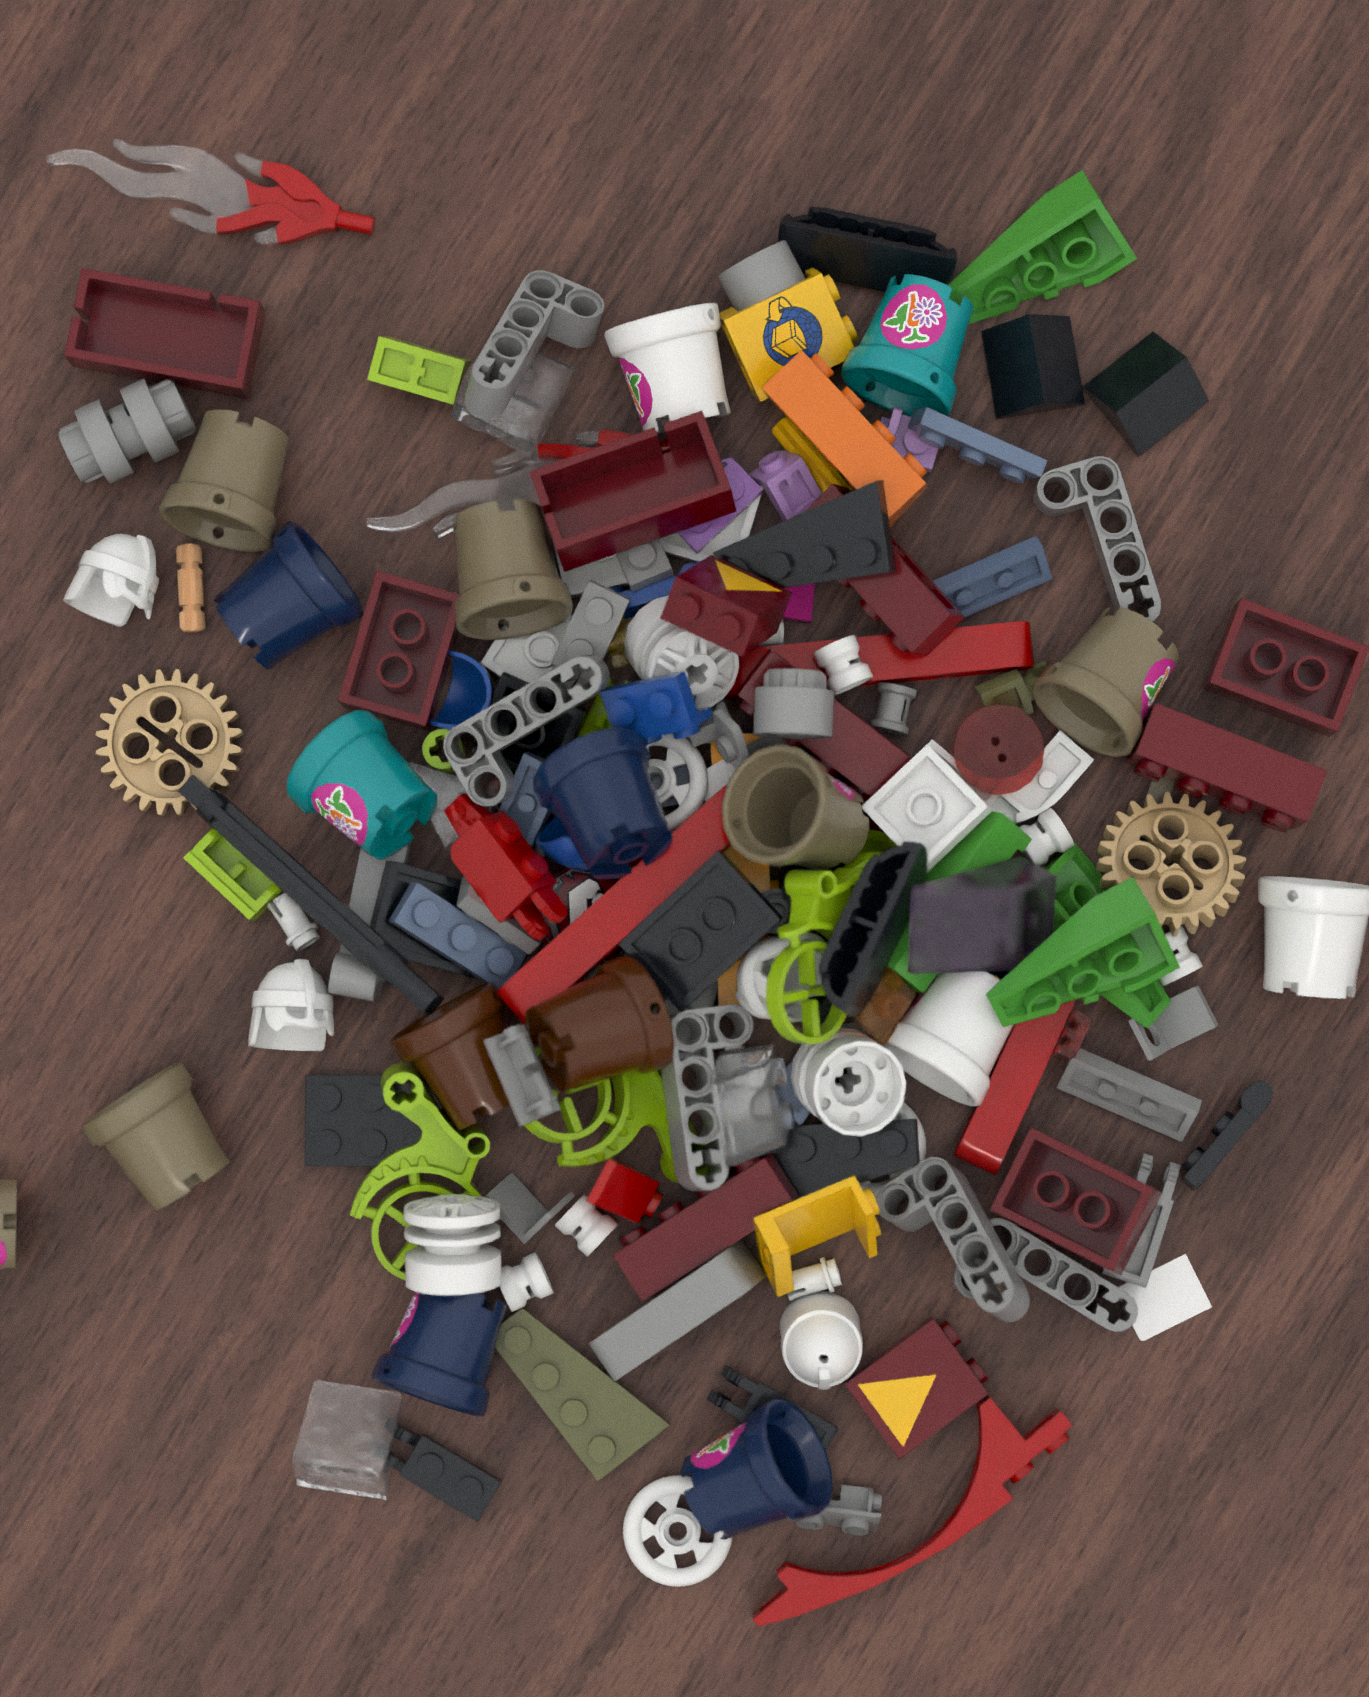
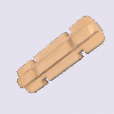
M181 544L176 548L177 563L181 565V569L177 570L179 606L183 608V612H179L180 628L183 632H200L205 629V613L201 611V607L204 606L203 570L199 568V565L202 564V549L199 544Z

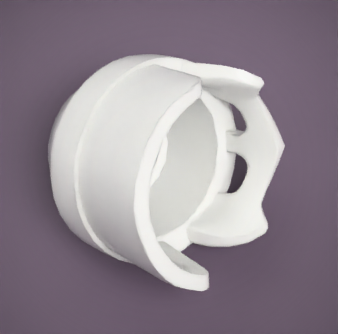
M114 534L103 538L90 550H86L81 557L78 565L79 569L67 589L63 601L91 617L118 627L124 626L127 623L135 605L139 609H144L146 618L150 620L154 595L159 584V578L156 576V556L152 541L141 535L134 537L128 534Z
M805 932L799 935L801 941H817L828 944L822 937L814 933ZM772 937L760 940L749 950L739 964L737 970L738 990L735 996L739 1004L755 1017L770 1019L766 1004L767 979L776 957L784 948L790 945L788 939ZM814 951L816 967L815 985L822 984L821 975L819 974L822 956ZM798 957L788 970L784 991L793 989L808 990L810 987L808 985H801L799 982ZM802 1000L784 1004L790 1022H802Z
M295 959L294 963H284L276 966L266 974L259 984L258 990L253 992L251 1006L253 1011L248 1036L249 1047L288 1051H322L325 1048L326 1030L330 1036H334L333 995L328 993V987L322 976L311 967L309 960Z
M819 1291L796 1298L785 1308L780 1320L781 1351L784 1362L790 1372L801 1382L818 1387L820 1390L830 1389V1387L848 1379L858 1367L863 1352L860 1319L854 1306L842 1296L827 1291ZM826 1355L827 1358L821 1359L820 1356Z

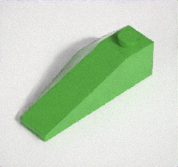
M1081 170L1045 193L948 284V286L953 288L949 299L956 302L959 306L963 296L970 300L974 307L969 324L1015 310L1020 302L1043 296L1044 300L1059 296L1058 290L1082 283L1085 288L1100 283L1135 261L1137 257L1086 174Z
M1074 842L1073 847L1060 853L1038 871L1000 908L1027 941L1034 947H1038L1090 899L1109 888H1100L1099 884L1103 875L1096 870L1094 864ZM1159 979L1139 990L1124 993L1121 987L1099 993L1145 1028L1152 1025L1171 1003Z
M1131 877L1090 899L987 992L986 996L1002 1026L1007 1027L1053 1014L1063 1003L1081 999L1085 1005L1099 1001V993L1120 987L1124 993L1139 990L1179 969L1180 966L1153 909L1135 879Z

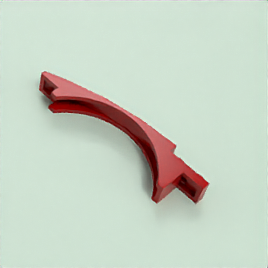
M986 1395L976 1403L979 1423L978 1448L970 1481L953 1513L928 1540L895 1560L862 1570L823 1571L806 1568L786 1561L776 1569L777 1576L785 1587L752 1613L754 1622L758 1626H763L789 1619L860 1593L883 1583L949 1547L1012 1501V1496L1002 1484L1008 1479L1015 1484L1025 1477L1034 1468L1030 1461L1043 1450L1051 1454L1069 1439L1066 1431L1073 1425L1056 1408L1024 1436H1021L993 1400Z

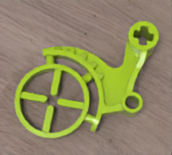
M860 851L853 861L844 867L837 868L833 872L824 870H791L787 874L784 884L787 894L791 896L789 923L779 927L777 932L780 938L788 939L790 945L784 948L776 957L770 969L766 985V1004L770 1019L775 1029L785 1039L794 1043L819 1044L834 1036L842 1026L847 1014L841 1012L832 1004L825 1022L820 1027L818 1001L807 999L809 994L826 995L822 984L815 985L816 967L814 951L822 956L827 944L817 941H801L799 935L814 930L830 940L864 866L873 855L877 854L879 856L883 852ZM798 957L799 982L801 985H808L810 987L808 990L793 989L784 991L788 970ZM802 1000L803 1034L799 1033L789 1021L784 1004Z
M540 1047L535 1048L537 1055L540 1054L541 1059H543ZM661 1070L646 1074L632 1071L612 1077L611 1080L615 1094L614 1113L609 1111L611 1103L609 1079L565 1091L566 1094H572L597 1085V1109L593 1119L584 1129H582L570 1097H565L558 1102L568 1133L550 1130L538 1120L524 1125L532 1134L540 1139L552 1143H561L562 1154L557 1156V1163L562 1167H583L607 1160L626 1148L642 1127L649 1126L655 1130L663 1150L660 1160L663 1174L671 1182L680 1184L675 1175ZM552 1089L554 1095H556V1098H557V1097H558V1092L555 1091L554 1089ZM688 1120L690 1132L698 1136L692 1123ZM603 1121L610 1124L604 1136L594 1146L584 1151L574 1152V1141L593 1133ZM705 1144L693 1145L691 1149L692 1151L705 1150L706 1146ZM707 1165L696 1166V1175L707 1174Z
M397 1063L389 1066L383 1072L380 1081L383 1097L391 1109L402 1113L421 1128V1137L414 1144L389 1154L372 1168L358 1188L352 1203L350 1216L361 1219L363 1215L372 1219L371 1240L378 1260L391 1274L406 1281L405 1269L401 1268L405 1263V1254L407 1251L418 1247V1244L406 1241L396 1256L390 1261L379 1244V1226L384 1213H387L404 1227H407L410 1224L404 1221V1212L392 1204L404 1195L421 1191L433 1192L439 1195L455 1194L452 1190L441 1184L420 1181L419 1173H431L447 1177L466 1189L462 1195L483 1197L471 1180L479 1159L485 1157L490 1150V1141L480 1124L475 1123L464 1129L456 1130L452 1122L443 1114L432 1096L424 1088L416 1069L406 1063ZM407 1080H410L409 1085L412 1091L409 1094L401 1091L397 1096L394 1095V1082L397 1081L400 1084H404ZM474 1137L481 1138V1141L475 1145L468 1144L470 1139ZM408 1175L409 1183L400 1185L390 1191L380 1201L377 1208L367 1205L383 1186L399 1177Z

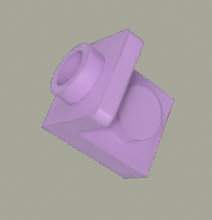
M894 407L891 419L886 417L881 419L884 426L896 438L891 446L902 458L910 453L927 472L931 473L938 448L921 442L918 439L920 433L907 428L911 417L903 415L902 409Z
M786 450L774 451L764 456L759 461V467L749 474L758 485L764 488L782 522L804 513L822 495L803 458Z

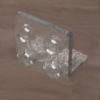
M314 1381L292 1457L297 1485L387 1500L391 1485L387 1459L403 1403L402 1394L329 1381Z

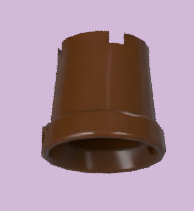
M619 955L607 961L597 970L594 976L541 1002L539 1005L529 1008L525 1013V1028L529 1033L533 1046L539 1044L544 1057L540 1060L550 1086L559 1093L632 1071L646 1074L661 1070L673 1059L674 1036L666 1004L656 983L647 970L631 956ZM651 1004L657 1006V1012L655 1014H653L650 1010Z
M493 982L482 984L439 1006L432 1014H426L390 1040V1045L400 1059L404 1062H411L447 1113L456 1130H461L477 1123L474 1116L478 1113L480 1116L488 1113L491 1116L510 1104L483 1042L488 1038L503 1033L504 1030L509 1028L500 1011L503 1001L497 996L496 992L498 989Z

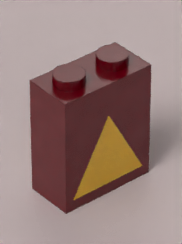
M710 555L675 577L660 618L743 657L777 633L793 592L716 556Z
M930 1317L843 1381L899 1460L988 1395V1392L982 1386L983 1383L989 1380L973 1357L966 1362L955 1349L961 1343V1340L946 1320L938 1325Z

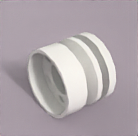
M668 596L654 599L639 609L628 624L624 638L627 660L641 680L685 671L696 708H711L723 700L734 686L739 670L738 655L661 619L660 617Z
M841 1026L834 1036L819 1044H801L793 1058L791 1081L795 1096L806 1110L818 1117L827 1126L843 1135L864 1136L880 1131L895 1118L904 1102L906 1080L900 1062L890 1050L853 1027ZM843 1068L847 1069V1074H843ZM835 1077H840L839 1083L835 1081Z
M447 1194L426 1197L406 1204L404 1206V1221L410 1225L405 1227V1239L410 1243L422 1245L407 1251L405 1254L406 1287L412 1291L424 1294L466 1295L492 1290L501 1285V1250L484 1244L500 1237L501 1226L495 1223V1221L500 1219V1203L494 1199L481 1196Z

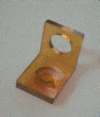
M886 968L873 997L866 1007L854 1016V1019L879 1044L886 1045L916 994L891 968Z

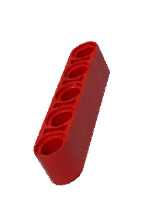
M1076 1000L1061 1004L1059 1009L1053 1014L1013 1025L988 1076L990 1080L988 1092L982 1104L974 1107L957 1144L954 1157L996 1175Z

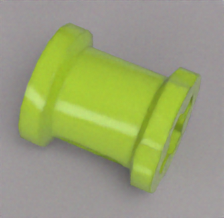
M437 729L431 732L425 738L422 745L423 756L426 762L440 773H451L454 771L449 761L442 762L439 756H432V752L439 750L438 742L445 739L450 731L448 729ZM459 738V749L466 755L465 747Z

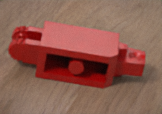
M467 793L458 796L444 811L459 837L451 846V860L499 924L515 918L529 936L537 939V941L539 939L542 940L550 933L549 925L543 919V915L556 924L560 923L568 913L564 903L561 902V899L552 888L557 881L548 870L546 861L534 852L522 836L518 824L508 817L504 811L492 814L485 806L474 803Z

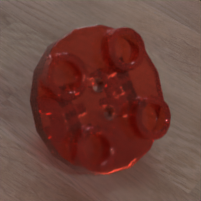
M997 704L982 707L966 717L956 732L953 754L956 768L965 782L980 792L1002 795L1016 792L1032 781L1042 767L1044 746L1041 732L1031 717L1018 707ZM993 737L999 739V744L996 746L991 743ZM999 754L1005 755V762L998 760Z

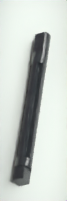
M192 774L178 792L197 808V814L386 985L392 984L427 1015L432 1014L439 1007L444 997L408 966V960L225 795L219 790L213 791L200 778Z

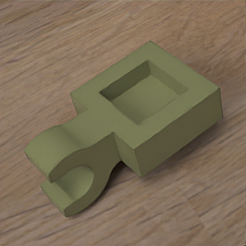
M1046 661L1034 664L1035 667L1029 668L1023 677L1015 668L975 686L986 719L993 731L1034 712L1031 701L1035 700L1032 688L1036 679L1048 667Z

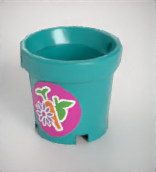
M904 274L900 285H897L895 276L891 277L886 292L860 345L850 350L843 363L840 373L841 378L861 398L883 409L893 412L895 407L902 409L903 415L912 417L914 411L928 407L948 416L957 391V386L953 379L967 327L974 310L972 303L963 296L959 306L956 302L949 299L953 290L952 287L927 277Z
M355 710L340 716L307 744L295 761L287 778L286 794L305 814L318 813L345 836L359 845L371 857L374 856L378 860H383L396 854L415 838L408 830L415 823L416 819L422 825H426L436 808L438 796L388 741V733L383 727L384 723L377 719L371 711Z

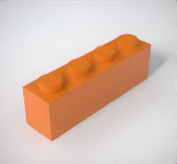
M801 350L761 388L807 439H810L814 447L827 462L845 477L844 479L853 490H857L875 481L883 480L889 526L891 527L927 489V484L922 479L927 471L910 453L903 458L891 446L896 438L881 421L877 419L871 424L860 413L865 405L848 386L840 391L830 381L829 378L834 372L817 353L809 358Z

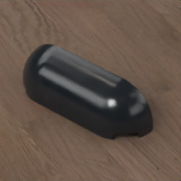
M809 207L808 215L792 217L790 214H786L780 222L778 241L786 240L802 272L806 274L805 271L813 267L821 272L823 277L829 274L835 282L886 292L891 277L895 276L897 285H900L904 274H913L946 284L952 277L957 263V252L954 248L946 249L935 241L937 236L935 232L916 226L822 207Z
M902 842L903 845L891 848L879 856L875 854L869 859L859 876L822 955L819 974L821 975L824 992L829 1001L838 1010L849 1016H855L860 1013L873 997L917 904L927 873L928 855L923 844Z

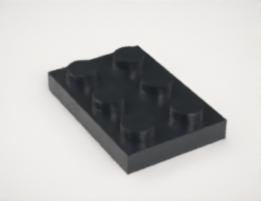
M719 850L629 933L619 945L629 956L633 957L647 970L660 991L682 1012L776 926L783 917L722 850Z
M386 861L370 927L409 962L480 980L389 922L390 917L411 882H418L460 909L457 906L461 880L402 863Z
M306 1075L304 1166H376L389 1154L418 1141L422 1131L417 1124L386 1104L380 1087L382 1075ZM421 1078L424 1088L443 1112L442 1106ZM407 1080L404 1084H400L397 1081L394 1082V1095L397 1096L401 1091L409 1094L412 1091L409 1085L410 1080Z

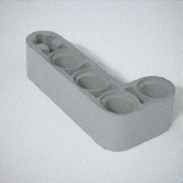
M544 270L530 272L523 279L473 365L464 401L468 411L482 419H493L500 416L546 337L574 348L591 346L595 342L605 306L601 296L591 289Z
M1097 456L1044 473L1033 493L1037 509L1048 516H1060L1083 509L1115 612L1119 607L1128 609L1134 602L1131 588L1124 593L1121 589L1129 588L1141 581L1142 585L1136 589L1135 595L1139 604H1147L1149 607L1143 616L1154 622L1160 614L1161 599L1118 465L1108 457ZM1092 470L1103 471L1109 478V487L1105 490L1092 488L1087 481V473ZM1049 483L1062 485L1066 490L1067 499L1061 503L1050 502L1044 495V486ZM1108 512L1117 514L1123 521L1122 531L1110 533L1103 529L1100 523L1101 515ZM1119 555L1130 556L1136 563V573L1132 576L1120 575L1114 567V558Z
M592 655L578 656L570 659L455 726L447 733L443 745L445 755L468 796L474 803L480 806H492L506 801L512 795L515 789V779L500 751L600 694L606 688L610 674L607 665L602 659ZM579 666L583 669H593L595 675L589 679L591 687L588 684H582L568 690L564 683L570 682L582 674ZM543 686L552 689L556 696V705L550 712L542 710L536 701V695ZM503 709L511 711L517 719V727L511 735L503 733L497 724L498 715ZM464 732L472 734L478 743V749L472 757L464 755L458 746L459 738ZM486 772H491L499 778L501 784L500 791L495 797L487 795L482 790L481 779Z
M409 829L408 832L413 835V830ZM412 841L396 854L383 860H378L374 856L371 857L362 848L360 849L349 908L369 926L386 861L407 865ZM341 944L340 952H336L333 960L328 993L378 1003L383 981Z
M739 1005L692 1009L669 1015L675 1046L672 1061L664 1069H661L675 1175L680 1185L689 1191H708L719 1188L728 1176V1161L713 1050L738 1046L750 1038L753 1031V1021L751 1015ZM723 1015L729 1017L734 1025V1032L729 1039L724 1037L719 1029V1022ZM680 1020L689 1026L691 1032L687 1044L681 1043L675 1033L676 1025ZM686 1066L692 1068L697 1077V1083L692 1090L687 1089L682 1082V1072ZM693 1112L697 1113L703 1122V1129L698 1136L693 1135L688 1127V1119ZM705 1144L706 1146L705 1150L692 1151L691 1149L693 1145ZM707 1165L708 1174L697 1176L695 1172L696 1166Z
M930 1157L891 1180L879 1190L876 1196L879 1214L905 1232H913L934 1221L973 1297L984 1311L1003 1322L1017 1321L1026 1314L1030 1303L1028 1291L970 1183L959 1169L940 1157ZM947 1174L945 1186L935 1191L937 1179ZM909 1198V1205L906 1211L897 1215L899 1204L904 1199ZM967 1211L968 1216L965 1224L955 1229L957 1217ZM988 1249L986 1262L976 1268L975 1260L978 1254ZM995 1282L996 1284L1005 1289L1002 1295L1000 1294L998 1288L992 1285V1283Z
M999 1217L989 1218L992 1226L1001 1225L1007 1230L1009 1242L1005 1250L1021 1278L1108 1330L1114 1332L1124 1331L1135 1323L1138 1315L1137 1304L1134 1298L1127 1292L1012 1222ZM988 1249L978 1254L975 1265L982 1266L986 1262ZM1034 1249H1041L1048 1257V1266L1039 1275L1029 1274L1024 1266L1026 1255ZM955 1264L952 1271V1283L955 1289L963 1296L975 1299L971 1291L963 1286L961 1282L962 1274ZM1074 1273L1082 1274L1087 1281L1086 1293L1078 1299H1070L1064 1291L1066 1278ZM1099 1285L1104 1287V1290L1098 1294L1100 1297L1112 1303H1116L1119 1298L1123 1300L1120 1308L1125 1311V1315L1122 1319L1114 1317L1110 1322L1107 1321L1109 1312L1093 1303L1091 1311L1086 1309L1096 1298Z
M740 1239L604 1331L588 1344L613 1381H616L744 1295L766 1277V1274L747 1245Z

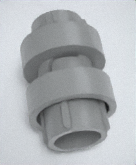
M142 378L120 389L124 403L106 410L102 401L97 399L74 410L77 421L60 428L58 436L81 482L89 483L105 476L107 481L112 484L135 473L131 459L143 453L149 452L153 461L157 463L180 452L177 441L194 434L196 425L174 380L165 379L150 386L147 380Z

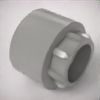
M786 240L773 244L747 257L718 275V279L733 308L737 311L767 299L806 279Z
M769 669L764 674L763 687L755 688L753 735L788 739L833 738L834 691L826 689L827 677L823 672L806 669Z

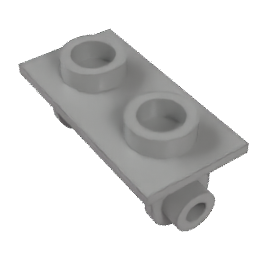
M518 1024L504 1030L503 1033L483 1041L519 1126L561 1110L525 1025L520 1026Z
M841 1485L840 1500H831L830 1505L821 1513L804 1519H789L788 1517L786 1521L796 1522L798 1527L808 1530L822 1529L824 1525L840 1527L844 1533L850 1535H867L869 1531L877 1532L881 1513H873L872 1511L880 1512L882 1494L873 1493L874 1488Z

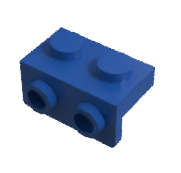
M685 671L609 686L600 692L611 728L633 729L644 739L645 745L661 740L662 735L672 733L674 739L694 735L700 731L699 725L713 716L710 707L696 708Z

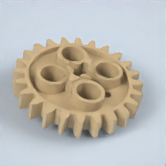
M161 669L156 670L155 683H150L145 676L140 674L138 675L139 689L135 691L127 684H123L122 687L127 698L124 701L114 697L109 699L111 704L117 709L115 714L101 713L100 715L104 721L110 724L109 730L96 731L97 737L107 741V746L96 750V755L110 759V762L105 764L100 770L103 774H117L110 784L113 790H118L125 786L128 787L123 797V800L127 803L141 796L139 809L144 812L155 802L158 815L165 816L170 804L173 805L177 815L183 816L185 803L189 801L178 791L192 774L200 778L214 791L213 787L216 784L225 788L231 786L223 776L225 771L239 772L240 770L230 761V758L234 755L244 754L242 748L232 744V740L243 736L244 731L239 728H230L229 725L239 717V714L236 711L223 712L230 699L223 695L213 700L212 697L217 686L210 682L202 690L199 689L201 677L196 673L190 677L187 683H184L183 673L180 669H175L171 681H167ZM165 700L174 701L177 707L174 718L166 723L158 722L155 718L157 705ZM141 717L145 718L170 737H173L178 732L175 738L176 742L203 762L202 767H194L171 749H167L162 753L165 745L139 726L137 720ZM199 727H209L213 733L211 744L202 750L194 749L191 745L192 733ZM137 736H145L149 742L147 754L139 759L130 758L128 754L129 742ZM172 763H182L185 768L183 781L178 785L168 786L163 778L166 767Z
M1165 792L1161 804H1157L1152 795L1148 794L1145 798L1143 809L1135 801H1131L1127 809L1128 815L1120 811L1115 814L1113 820L1115 826L1107 825L1103 834L1107 841H1100L1097 853L1104 857L1098 860L1096 870L1107 873L1101 878L1100 888H1111L1133 877L1153 909L1161 927L1163 924L1169 925L1172 936L1176 937L1180 926L1185 924L1191 934H1195L1199 926V920L1210 928L1216 919L1214 913L1222 917L1227 914L1229 909L1227 902L1235 903L1240 893L1235 887H1241L1245 879V875L1238 870L1243 869L1246 857L1234 855L1241 848V840H1228L1234 828L1233 824L1221 827L1217 824L1222 813L1218 810L1208 816L1204 813L1206 801L1202 800L1193 808L1189 806L1188 794H1184L1180 803L1176 804L1173 803L1170 793ZM1164 828L1170 829L1177 834L1178 839H1166L1162 837L1159 830ZM1140 838H1145L1148 842L1140 841ZM1134 858L1141 859L1146 862L1149 869L1138 870L1132 867L1129 860ZM1204 858L1211 863L1213 868L1208 870L1201 869L1196 866L1193 859ZM1172 861L1175 862L1170 867L1165 865L1171 863ZM1194 886L1202 887V890H1196ZM1174 888L1183 895V899H1170L1165 895L1163 889Z

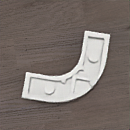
M1059 731L1029 766L1017 775L999 780L980 777L966 769L933 739L928 743L992 811L1005 814L1015 824L1032 819L1048 810L1070 789L1094 761L1092 757L1062 731Z

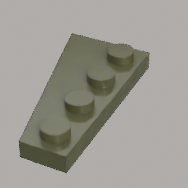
M524 1307L501 1323L495 1346L496 1350L597 1481L601 1480L670 1426L668 1421L646 1406L626 1388L613 1381L601 1368L569 1345L567 1341Z

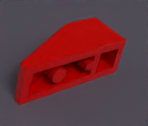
M612 1156L608 1159L586 1201L639 1223L642 1215L652 1218L664 1194L656 1190L660 1183L659 1180Z

